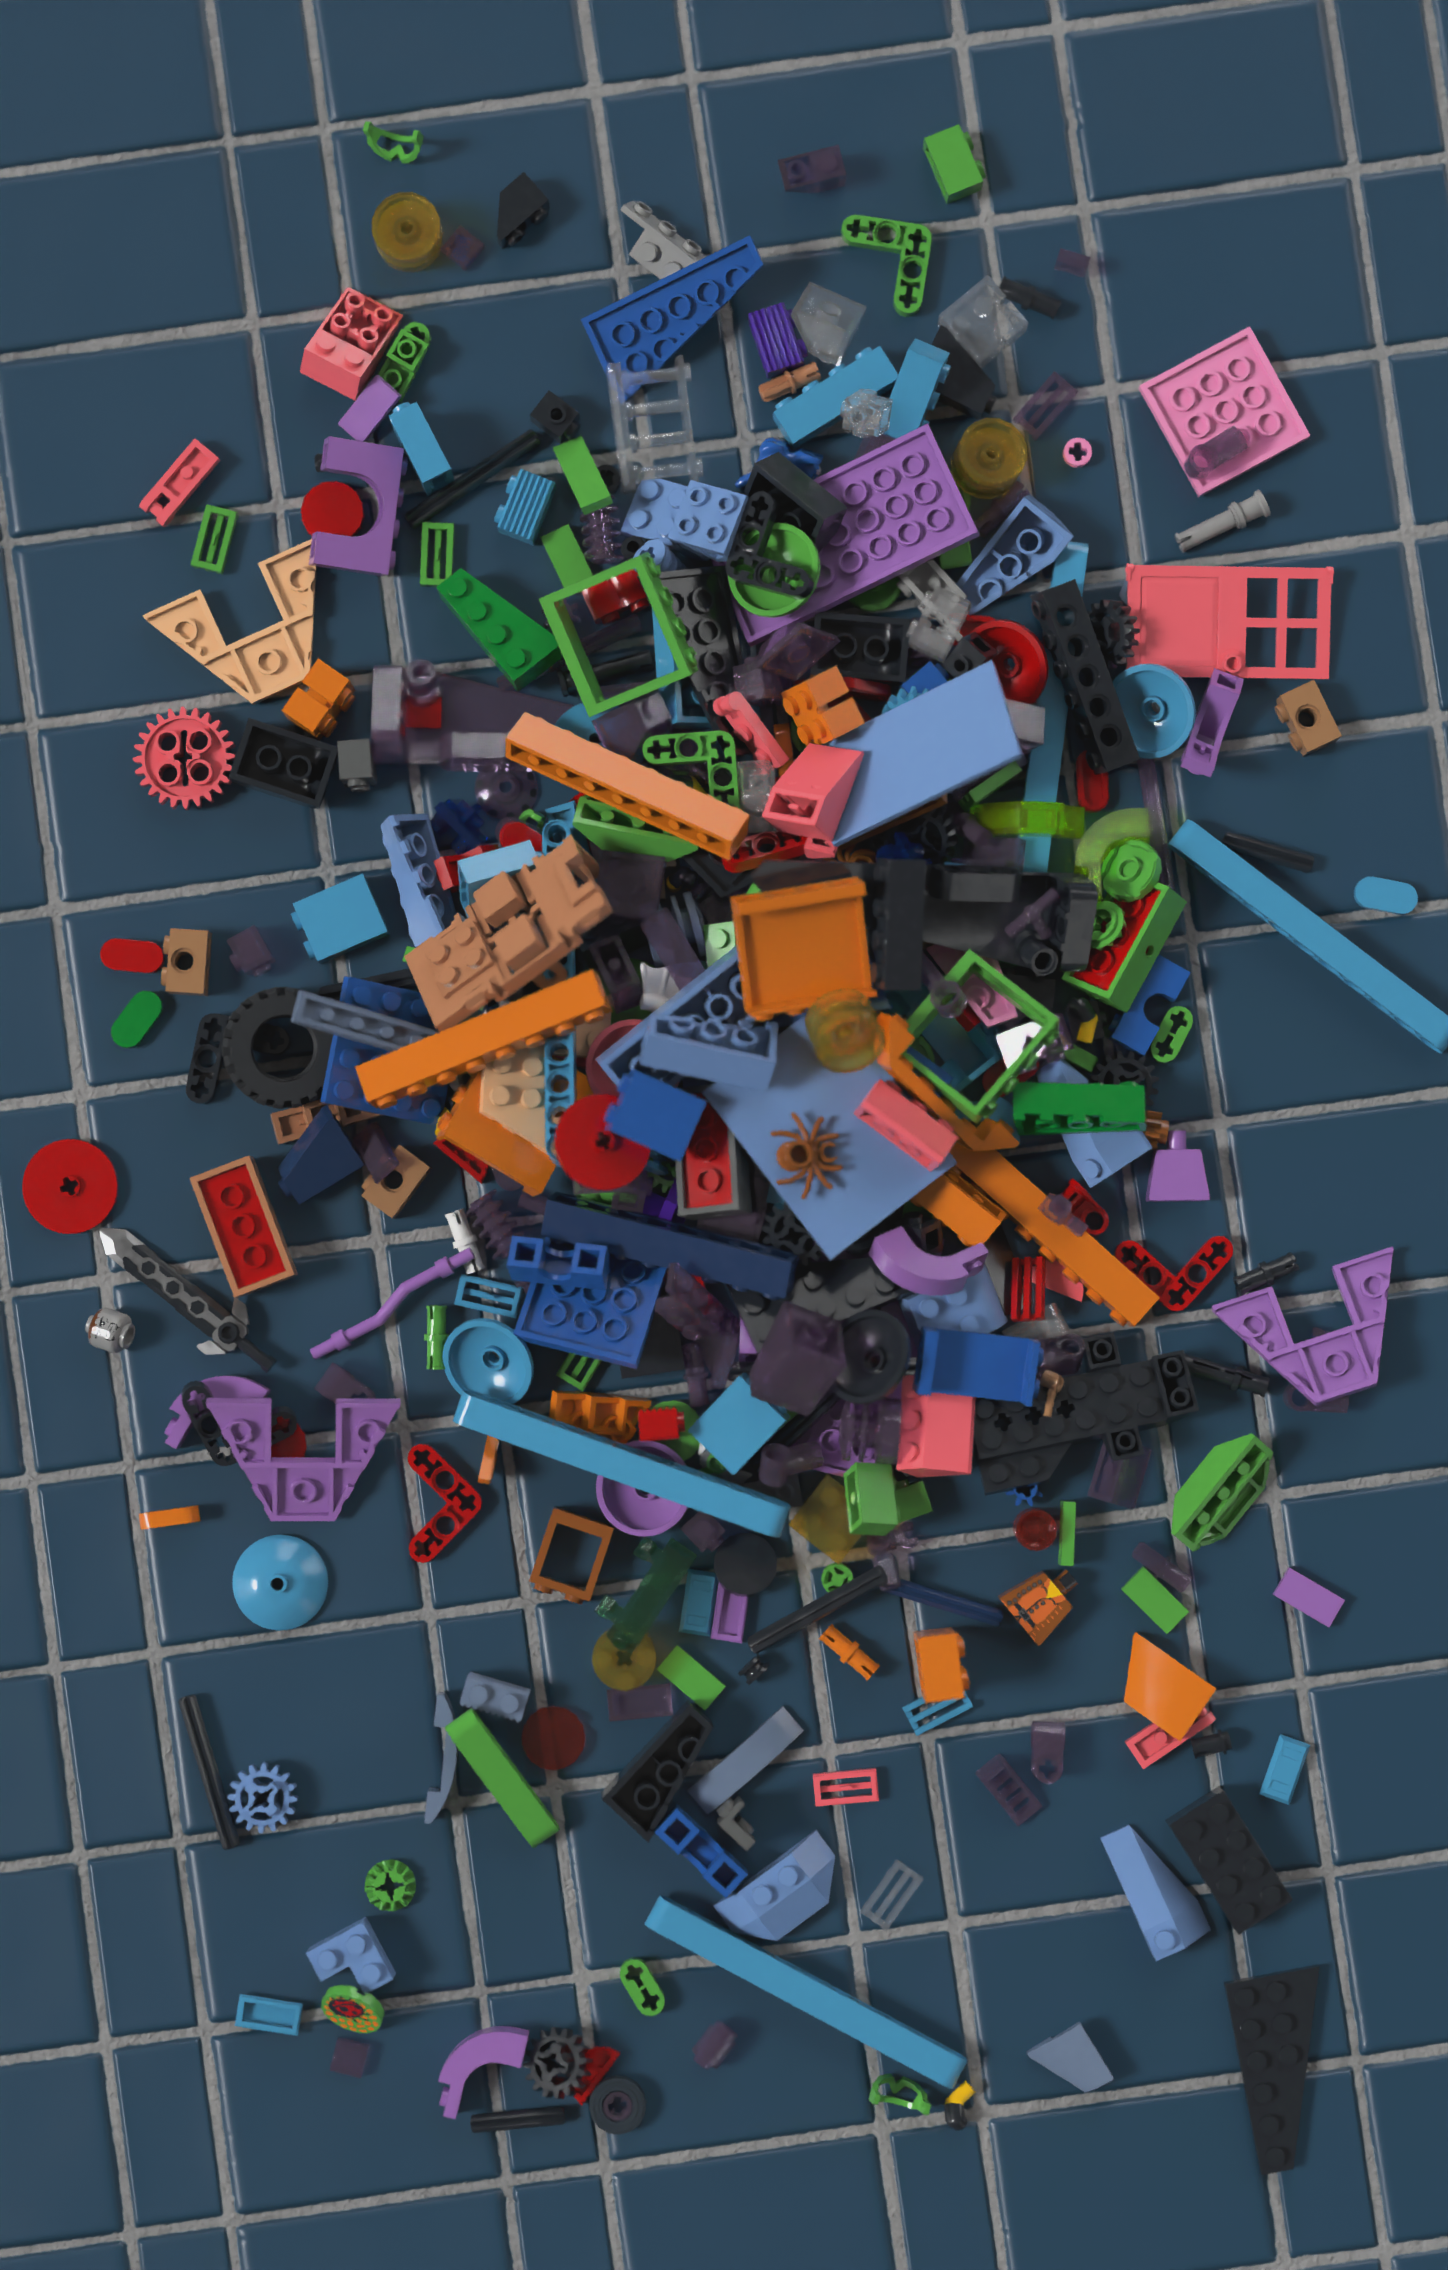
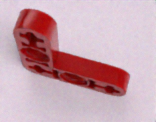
M775 777L767 783V800L772 787L781 777ZM777 829L745 837L735 852L739 858L734 859L732 857L730 861L722 858V864L727 871L739 873L757 868L764 860H787L805 854L804 846L808 837L779 832ZM799 837L801 841L795 842L793 838ZM780 841H783L784 847L780 846ZM763 844H772L775 846V848L768 853H763L758 850V848ZM750 849H752V851H753V855H752V856H750L749 851H748V850H750Z
M1224 1236L1211 1237L1174 1276L1135 1241H1123L1114 1250V1257L1160 1298L1157 1301L1170 1311L1184 1310L1233 1255V1246L1229 1239ZM1212 1243L1216 1245L1224 1243L1223 1251L1226 1255L1224 1257L1216 1256L1210 1262L1216 1265L1212 1271L1209 1264L1199 1259V1257L1203 1253L1204 1257L1208 1258L1213 1253ZM1123 1247L1126 1249L1134 1247L1136 1251L1133 1255L1139 1261H1142L1144 1256L1149 1260L1139 1268L1137 1274L1132 1271L1133 1268L1137 1267L1133 1261H1122L1121 1258L1124 1254L1121 1249ZM1195 1264L1201 1265L1206 1272L1204 1280L1200 1283H1194L1188 1276L1190 1267ZM1148 1267H1156L1161 1273V1279L1156 1285H1149L1144 1280L1143 1274ZM1182 1277L1184 1282L1190 1287L1195 1288V1290L1191 1294L1189 1289H1186L1181 1295L1183 1303L1181 1305L1179 1303L1171 1305L1168 1302L1171 1299L1168 1292L1170 1290L1176 1292L1183 1286V1284L1178 1282Z
M422 1443L411 1448L408 1453V1463L447 1502L409 1543L408 1549L412 1559L425 1563L432 1560L480 1511L483 1501L480 1493L432 1446ZM417 1450L420 1452L429 1451L428 1460L433 1465L436 1464L437 1460L443 1464L434 1470L430 1478L425 1474L430 1468L424 1463L419 1466L415 1463L417 1460L415 1452ZM441 1471L452 1473L454 1476L453 1486L449 1489L440 1488L436 1483L438 1473ZM460 1482L465 1486L460 1491L466 1497L471 1494L475 1496L476 1499L473 1501V1504L476 1507L474 1510L470 1508L461 1509L460 1505L463 1502L457 1495H455L453 1500L448 1497V1494L457 1489ZM449 1516L453 1519L455 1527L450 1534H442L438 1531L436 1524L440 1517ZM431 1528L433 1534L443 1540V1543L438 1545L435 1540L428 1548L431 1554L427 1556L423 1553L419 1556L416 1553L418 1546L415 1543L418 1540L422 1543L431 1536L426 1533V1530Z

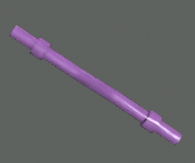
M469 1247L450 1258L445 1256L434 1262L435 1266L401 1283L374 1316L345 1331L343 1329L331 1334L330 1339L311 1348L310 1352L313 1358L317 1360L336 1349L341 1351L350 1346L351 1341L385 1324L409 1293L439 1277L444 1279L455 1273L454 1269L475 1259L472 1249Z

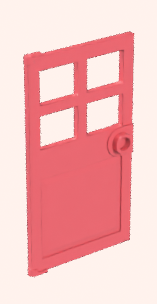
M1126 564L1127 606L1131 607L1129 616L1137 617L1133 626L1140 629L1138 634H1134V639L1139 642V645L1131 647L1135 655L1133 657H1126V669L1139 664L1151 663L1165 666L1181 677L1210 678L1215 668L1240 678L1329 679L1333 567ZM1247 578L1277 579L1276 618H1247ZM1288 579H1318L1317 619L1287 618ZM1246 627L1276 628L1275 667H1246ZM1287 628H1316L1315 668L1286 667Z

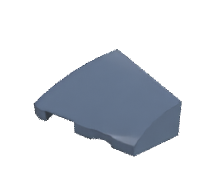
M1077 2022L1053 2038L1050 2036L1026 2051L1029 2058L1085 2093L1114 2080L1080 2022Z

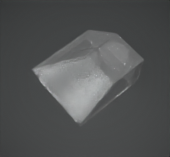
M809 282L792 310L791 317L809 353L825 363L838 366L849 349L867 307Z

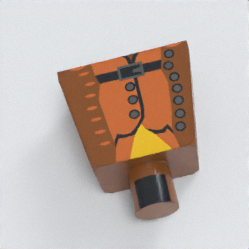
M1066 1569L1052 1581L1043 1571H1040L1001 1593L998 1598L1039 1646L1072 1609V1605L1064 1595L1078 1585V1583Z

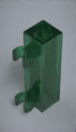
M644 1536L633 1553L638 1558L652 1564L624 1608L620 1607L613 1598L605 1595L594 1611L600 1617L613 1622L605 1636L619 1650L627 1651L630 1654L633 1653L697 1557L694 1552L672 1537L661 1550L654 1541Z

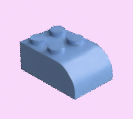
M985 1262L983 1269L978 1274L967 1278L963 1289L959 1292L940 1296L915 1293L898 1300L917 1350L921 1326L990 1333L1008 1322Z

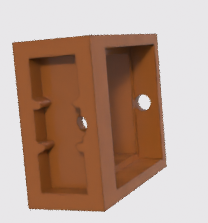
M554 1507L529 1580L535 1583L534 1589L547 1594H552L553 1590L566 1593L564 1599L581 1605L583 1600L590 1601L615 1527ZM557 1523L602 1538L585 1590L540 1575Z

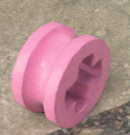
M1079 437L1068 441L1063 451L1065 462L1075 468L1086 465L1092 455V448L1089 442ZM1074 445H1080V449L1086 451V456H1081V461H1076L1074 455L1069 454V449L1073 450Z

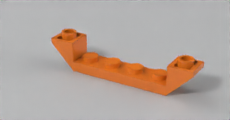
M880 1013L878 1015L877 1063L913 1099L922 1103L928 1109L927 1113L937 1121L940 1118L949 1123L954 1128L952 1133L958 1137L956 1141L962 1147L973 1151L1016 1148L1020 1144L1012 1135L1014 1129L1002 1119H999L998 1122L989 1118L984 1119L977 1128L967 1119H960L954 1113L956 1107L946 1098H939L933 1092L935 1086L925 1077H918L911 1071L914 1068L913 1064L901 1055L915 1039L907 1030L910 1027L909 1024L897 1014L890 1016Z

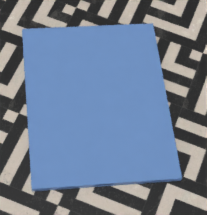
M816 1006L777 1036L776 1065L767 1092L748 1090L739 1086L715 1082L702 1094L825 1255L831 1260L957 1162L948 1152L942 1163L930 1172L853 1114L879 1079L884 1082L890 1080L896 1085L897 1083L877 1063V1057L838 1007L820 1010ZM902 1091L901 1095L907 1098V1096ZM792 1112H795L802 1120L808 1132L809 1140L813 1127L819 1117H824V1122L820 1125L816 1139L821 1135L829 1133L839 1134L837 1139L822 1141L821 1144L833 1142L836 1146L833 1148L826 1147L824 1155L827 1158L838 1157L832 1163L824 1165H842L843 1170L824 1171L820 1169L827 1181L833 1185L832 1189H828L822 1184L813 1169L811 1189L806 1199H802L801 1195L806 1185L808 1170L803 1178L791 1184L777 1185L776 1183L778 1179H787L801 1172V1170L796 1172L784 1170L779 1166L776 1159V1153L783 1143L797 1140L786 1136L772 1137L770 1135L771 1131L786 1130L797 1133L803 1138L797 1123L791 1117Z

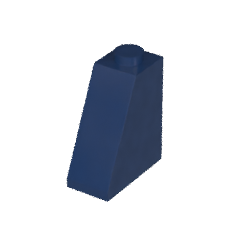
M328 1105L320 1109L278 1166L282 1177L278 1181L281 1189L287 1197L293 1195L299 1205L364 1166L359 1152Z

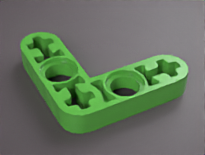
M851 215L847 217L842 224L841 235L844 242L848 245L901 254L893 301L894 308L899 315L904 317L916 315L922 304L932 236L929 229L921 224L870 216ZM853 224H859L861 231L869 232V225L874 226L872 241L867 240L868 233L861 232L858 234V237H851L852 233L847 228L851 229ZM882 228L892 229L895 233V239L890 243L881 242L877 236L879 230ZM915 233L921 234V239L926 241L920 243L918 256L912 255L914 243L912 240H909V238H914ZM909 263H916L921 268V275L915 279L908 278L904 274V267ZM907 286H920V289L913 287L911 298L917 303L911 304L910 308H904V302L899 301V299L905 298Z
M719 730L655 735L649 737L644 742L642 749L644 759L654 766L707 762L710 795L714 797V791L725 793L734 790L733 796L727 794L728 805L740 808L735 743L729 733ZM717 738H723L724 743L730 744V747L724 749L725 760L731 758V764L721 762L712 765V760L718 761L717 749L711 748V744L717 743ZM676 740L674 750L677 758L670 759L671 752L661 753L659 759H654V755L648 753V749L653 748V743L658 742L661 748H670L669 741ZM684 740H693L698 745V751L694 756L685 757L681 754L679 747ZM719 769H727L732 774V781L727 786H719L714 782V774ZM721 795L714 797L715 799L721 801Z

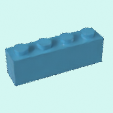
M881 346L873 350L871 347L862 350L855 356L856 361L848 366H845L844 363L836 366L828 373L830 377L820 383L818 380L809 383L802 389L803 394L795 399L787 397L775 406L776 410L773 412V420L792 450H795L893 389L898 373Z

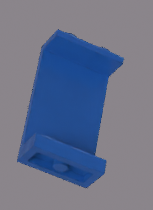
M921 1326L913 1390L919 1395L931 1396V1392L1015 1401L1032 1407L1033 1398L1036 1399L1039 1393V1380L1036 1379L1037 1367L1042 1366L1043 1348H1040V1343L1033 1338Z

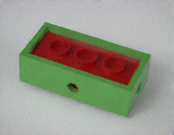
M1158 882L1150 893L1142 899L1133 902H1121L1109 894L1106 895L1104 901L1116 903L1125 912L1124 920L1127 925L1121 930L1122 937H1117L1113 941V946H1105L1102 951L1096 948L1090 949L1086 970L1084 972H1065L1062 977L1064 982L1082 995L1089 996L1125 1013L1128 1012L1187 903L1169 886ZM1100 919L1102 922L1100 931L1104 933L1106 932L1107 922Z

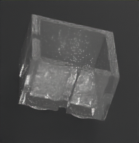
M989 275L944 310L938 319V326L946 327L981 369L999 355L1001 347L1005 350L1026 332L1029 323L1011 301L1005 305L1004 312L1000 310L1004 306L1006 295Z

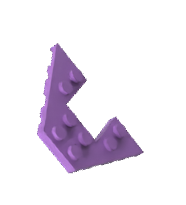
M1393 1246L1332 1266L1334 1278L1353 1324L1351 1326L1294 1344L1272 1286L1213 1305L1211 1310L1315 1406L1375 1387L1378 1380Z
M207 1398L206 1406L217 1421L224 1439L231 1446V1451L238 1464L250 1480L252 1489L257 1498L261 1500L270 1521H335L342 1510V1505L354 1489V1484L362 1470L366 1468L374 1454L378 1442L386 1433V1428L394 1414L400 1408L401 1402L400 1399L336 1398L335 1458L271 1457V1398Z

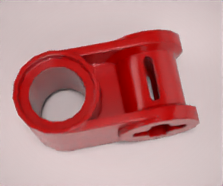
M1071 1178L1069 1180L1070 1185L1057 1198L1053 1197L1051 1200L1092 1237L1099 1236L1108 1227V1214L1076 1180ZM1076 1194V1197L1067 1205L1066 1202ZM1096 1213L1100 1215L1103 1222L1100 1229L1091 1230L1087 1227L1085 1218L1088 1214Z

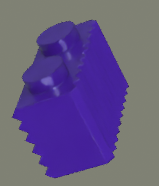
M784 302L748 314V323L768 379L782 375L785 370L791 372L804 366L803 358L808 357L803 339H796L793 329L797 328L798 325L792 309L786 310Z

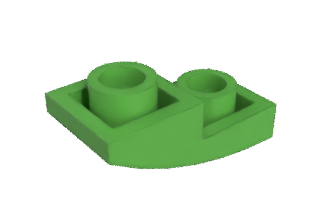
M402 328L386 355L387 360L378 374L402 395L398 400L399 403H401L429 347L428 343Z

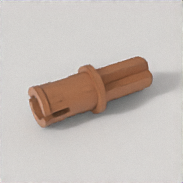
M812 361L791 372L785 370L783 372L784 375L759 385V394L764 402H769L789 392L795 394L797 393L796 389L806 386L815 380H821L820 373L816 372L819 369L816 363Z

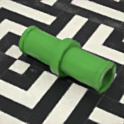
M426 1305L427 1333L424 1334V1341H427L426 1369L442 1370L445 1369L442 1358L443 1348L449 1336L446 1333L447 1305Z

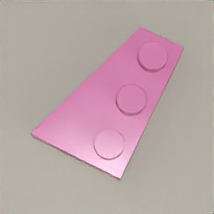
M937 944L926 948V951L945 975L966 953ZM978 955L1003 975L998 960ZM974 974L958 990L987 1029L1018 1019L1014 1005Z

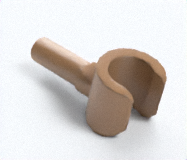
M1045 1370L1040 1383L1049 1390L1043 1416L1051 1417L1056 1394L1062 1389L1064 1380L1061 1375Z

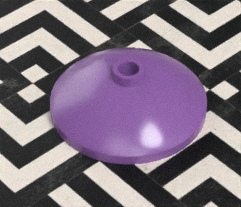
M638 1440L625 1444L686 1466L685 1462L674 1450L662 1443ZM600 1475L597 1476L596 1495L601 1511L613 1526L627 1534L653 1536L663 1533L677 1524L688 1509L687 1506L651 1493L645 1494L637 1488Z

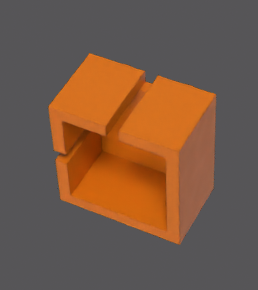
M318 658L302 680V683L308 686L309 690L306 693L297 687L283 707L282 712L290 722L320 741L323 736L326 738L330 736L337 725L336 717L341 710L346 712L350 708L356 696L353 695L355 689L350 680Z
M837 666L780 693L783 698L784 709L792 716L797 726L798 737L806 746L809 743L822 745L865 723L853 698H849L830 709L827 705L828 702L849 692Z

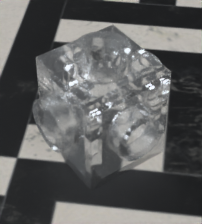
M859 389L857 392L846 397L842 403L840 415L843 418L842 428L851 430L852 434L857 437H878L889 429L893 399L877 396V392L871 389Z

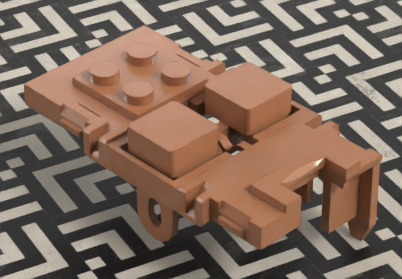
M572 835L563 840L564 843L546 856L538 857L536 855L533 857L532 860L536 867L533 871L525 863L522 865L521 871L512 877L505 871L500 872L473 893L476 902L465 907L468 915L467 919L458 912L454 915V920L449 927L434 938L431 936L404 956L434 1026L440 1032L458 1025L493 998L497 1002L503 1001L530 980L542 989L565 981L567 971L558 960L583 942L580 935L613 912L603 890L595 882V879L601 875L597 861L574 840ZM572 871L585 882L584 885L578 887ZM522 909L527 912L526 915L522 914L519 917L516 914ZM538 910H541L542 914L536 918L541 929L533 922L538 914ZM505 921L508 923L507 926H505L503 929L494 934V936L490 937V935L493 934V931L489 923L494 928L499 927ZM509 967H511L514 971H517V972H515V973L512 975L511 970H510ZM546 970H552L556 975L551 979H547L542 973Z

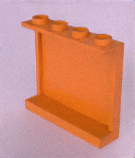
M851 877L731 897L744 1010L748 1015L755 1017V1020H768L774 1018L775 1013L786 1012L788 1015H798L805 1013V1008L818 1006L820 1010H827L837 1007V1003L849 1001V1004H863L868 1002V998L877 996V991L872 988L862 904V896L866 895L864 881L858 877Z
M553 1055V1060L562 1061ZM481 1070L468 1073L470 1077L465 1086L461 1084L452 1097V1101L455 1102L450 1113L446 1111L437 1124V1128L440 1131L436 1139L440 1141L445 1138L524 1186L523 1191L529 1195L536 1196L541 1194L557 1165L551 1161L547 1154L532 1146V1143L518 1134H513L505 1129L502 1124L489 1119L479 1112ZM577 1070V1100L585 1096L593 1095V1092L588 1084L586 1075ZM558 1080L553 1085V1091L556 1093L566 1091L569 1087V1082ZM565 1111L556 1113L554 1117H561Z

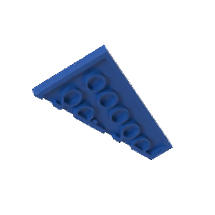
M749 235L581 319L620 406H623L765 266L752 236Z

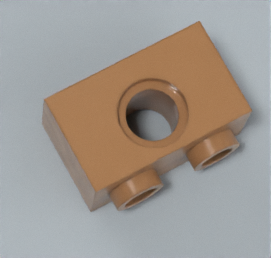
M1315 680L1292 689L1276 699V714L1281 723H1287L1291 734L1288 735L1290 743L1296 752L1300 750L1303 757L1337 741L1342 736ZM1299 713H1309L1313 718V725L1311 727L1301 725L1298 720Z
M170 928V936L165 935L163 952L168 955L167 967H163L161 972V985L166 986L165 991L167 993L208 997L212 944L211 932L206 930ZM184 954H191L194 960L192 967L188 970H180L178 966L179 958Z
M398 1145L396 1149L393 1147L389 1148L380 1161L384 1166L377 1175L372 1172L361 1187L365 1190L361 1196L392 1219L397 1217L432 1169L401 1145ZM393 1171L400 1172L403 1177L402 1185L397 1189H390L386 1184V1177Z

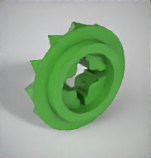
M1111 901L1097 903L1090 949L1096 948L1102 951L1105 946H1113V941L1117 937H1122L1121 930L1127 925L1124 920L1125 912L1116 903ZM1100 919L1107 922L1106 932L1104 933L1100 931L1102 928Z
M393 1859L383 1860L375 1864L368 1872L365 1880V1892L370 1903L381 1911L395 1912L407 1906L416 1890V1880L411 1869L403 1862ZM387 1872H389L392 1882L404 1883L394 1889L393 1899H391L388 1890L377 1889V1887L386 1883Z

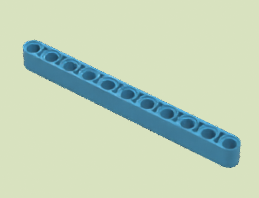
M1071 541L1067 544L1053 562L1050 588L1075 579L1080 594L1083 596L1089 544ZM1058 611L1057 620L1062 626H1064L1065 618L1063 614ZM1069 641L1068 651L1074 656L1076 649L1074 644ZM1044 642L1042 646L1048 660V679L1043 693L1035 702L1014 868L1020 869L1022 872H1047L1068 707L1064 700L1065 691L1062 682L1054 673V660Z
M555 819L546 823L542 831V855L546 856L564 843L563 841L560 843L551 842L550 838L554 833L563 832L566 834L565 838L572 835L570 827L566 822ZM575 949L565 955L568 958L566 964L563 965L567 971L566 980L575 977ZM552 970L544 971V977L547 979H551L556 975ZM576 1027L574 1032L565 1036L554 1035L545 1039L546 1042L544 1043L545 1147L551 1161L560 1167L557 1156L553 1154L555 1130L557 1124L553 1122V1118L556 1113L566 1111L569 1106L577 1101ZM563 1048L569 1051L567 1058L563 1061L552 1059L553 1053L558 1049ZM558 1080L569 1082L568 1089L562 1093L554 1092L553 1085Z
M1186 819L1168 843V846L1177 855L1428 1047L1440 1054L1448 1047V1015L1192 820Z
M464 1389L462 1391L453 1418L455 1423L768 1536L781 1537L791 1507L780 1499L473 1390Z
M659 1895L644 1923L658 1934L947 2088H954L968 2061L966 2057L668 1897Z

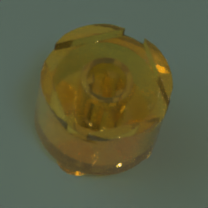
M618 1624L606 1629L599 1636L592 1654L593 1668L599 1679L605 1685L621 1691L632 1690L643 1685L653 1674L657 1660L656 1646L652 1637L643 1628L633 1624ZM630 1650L632 1652L630 1656L632 1662L630 1664L626 1661L622 1664L619 1663L617 1651L626 1652Z

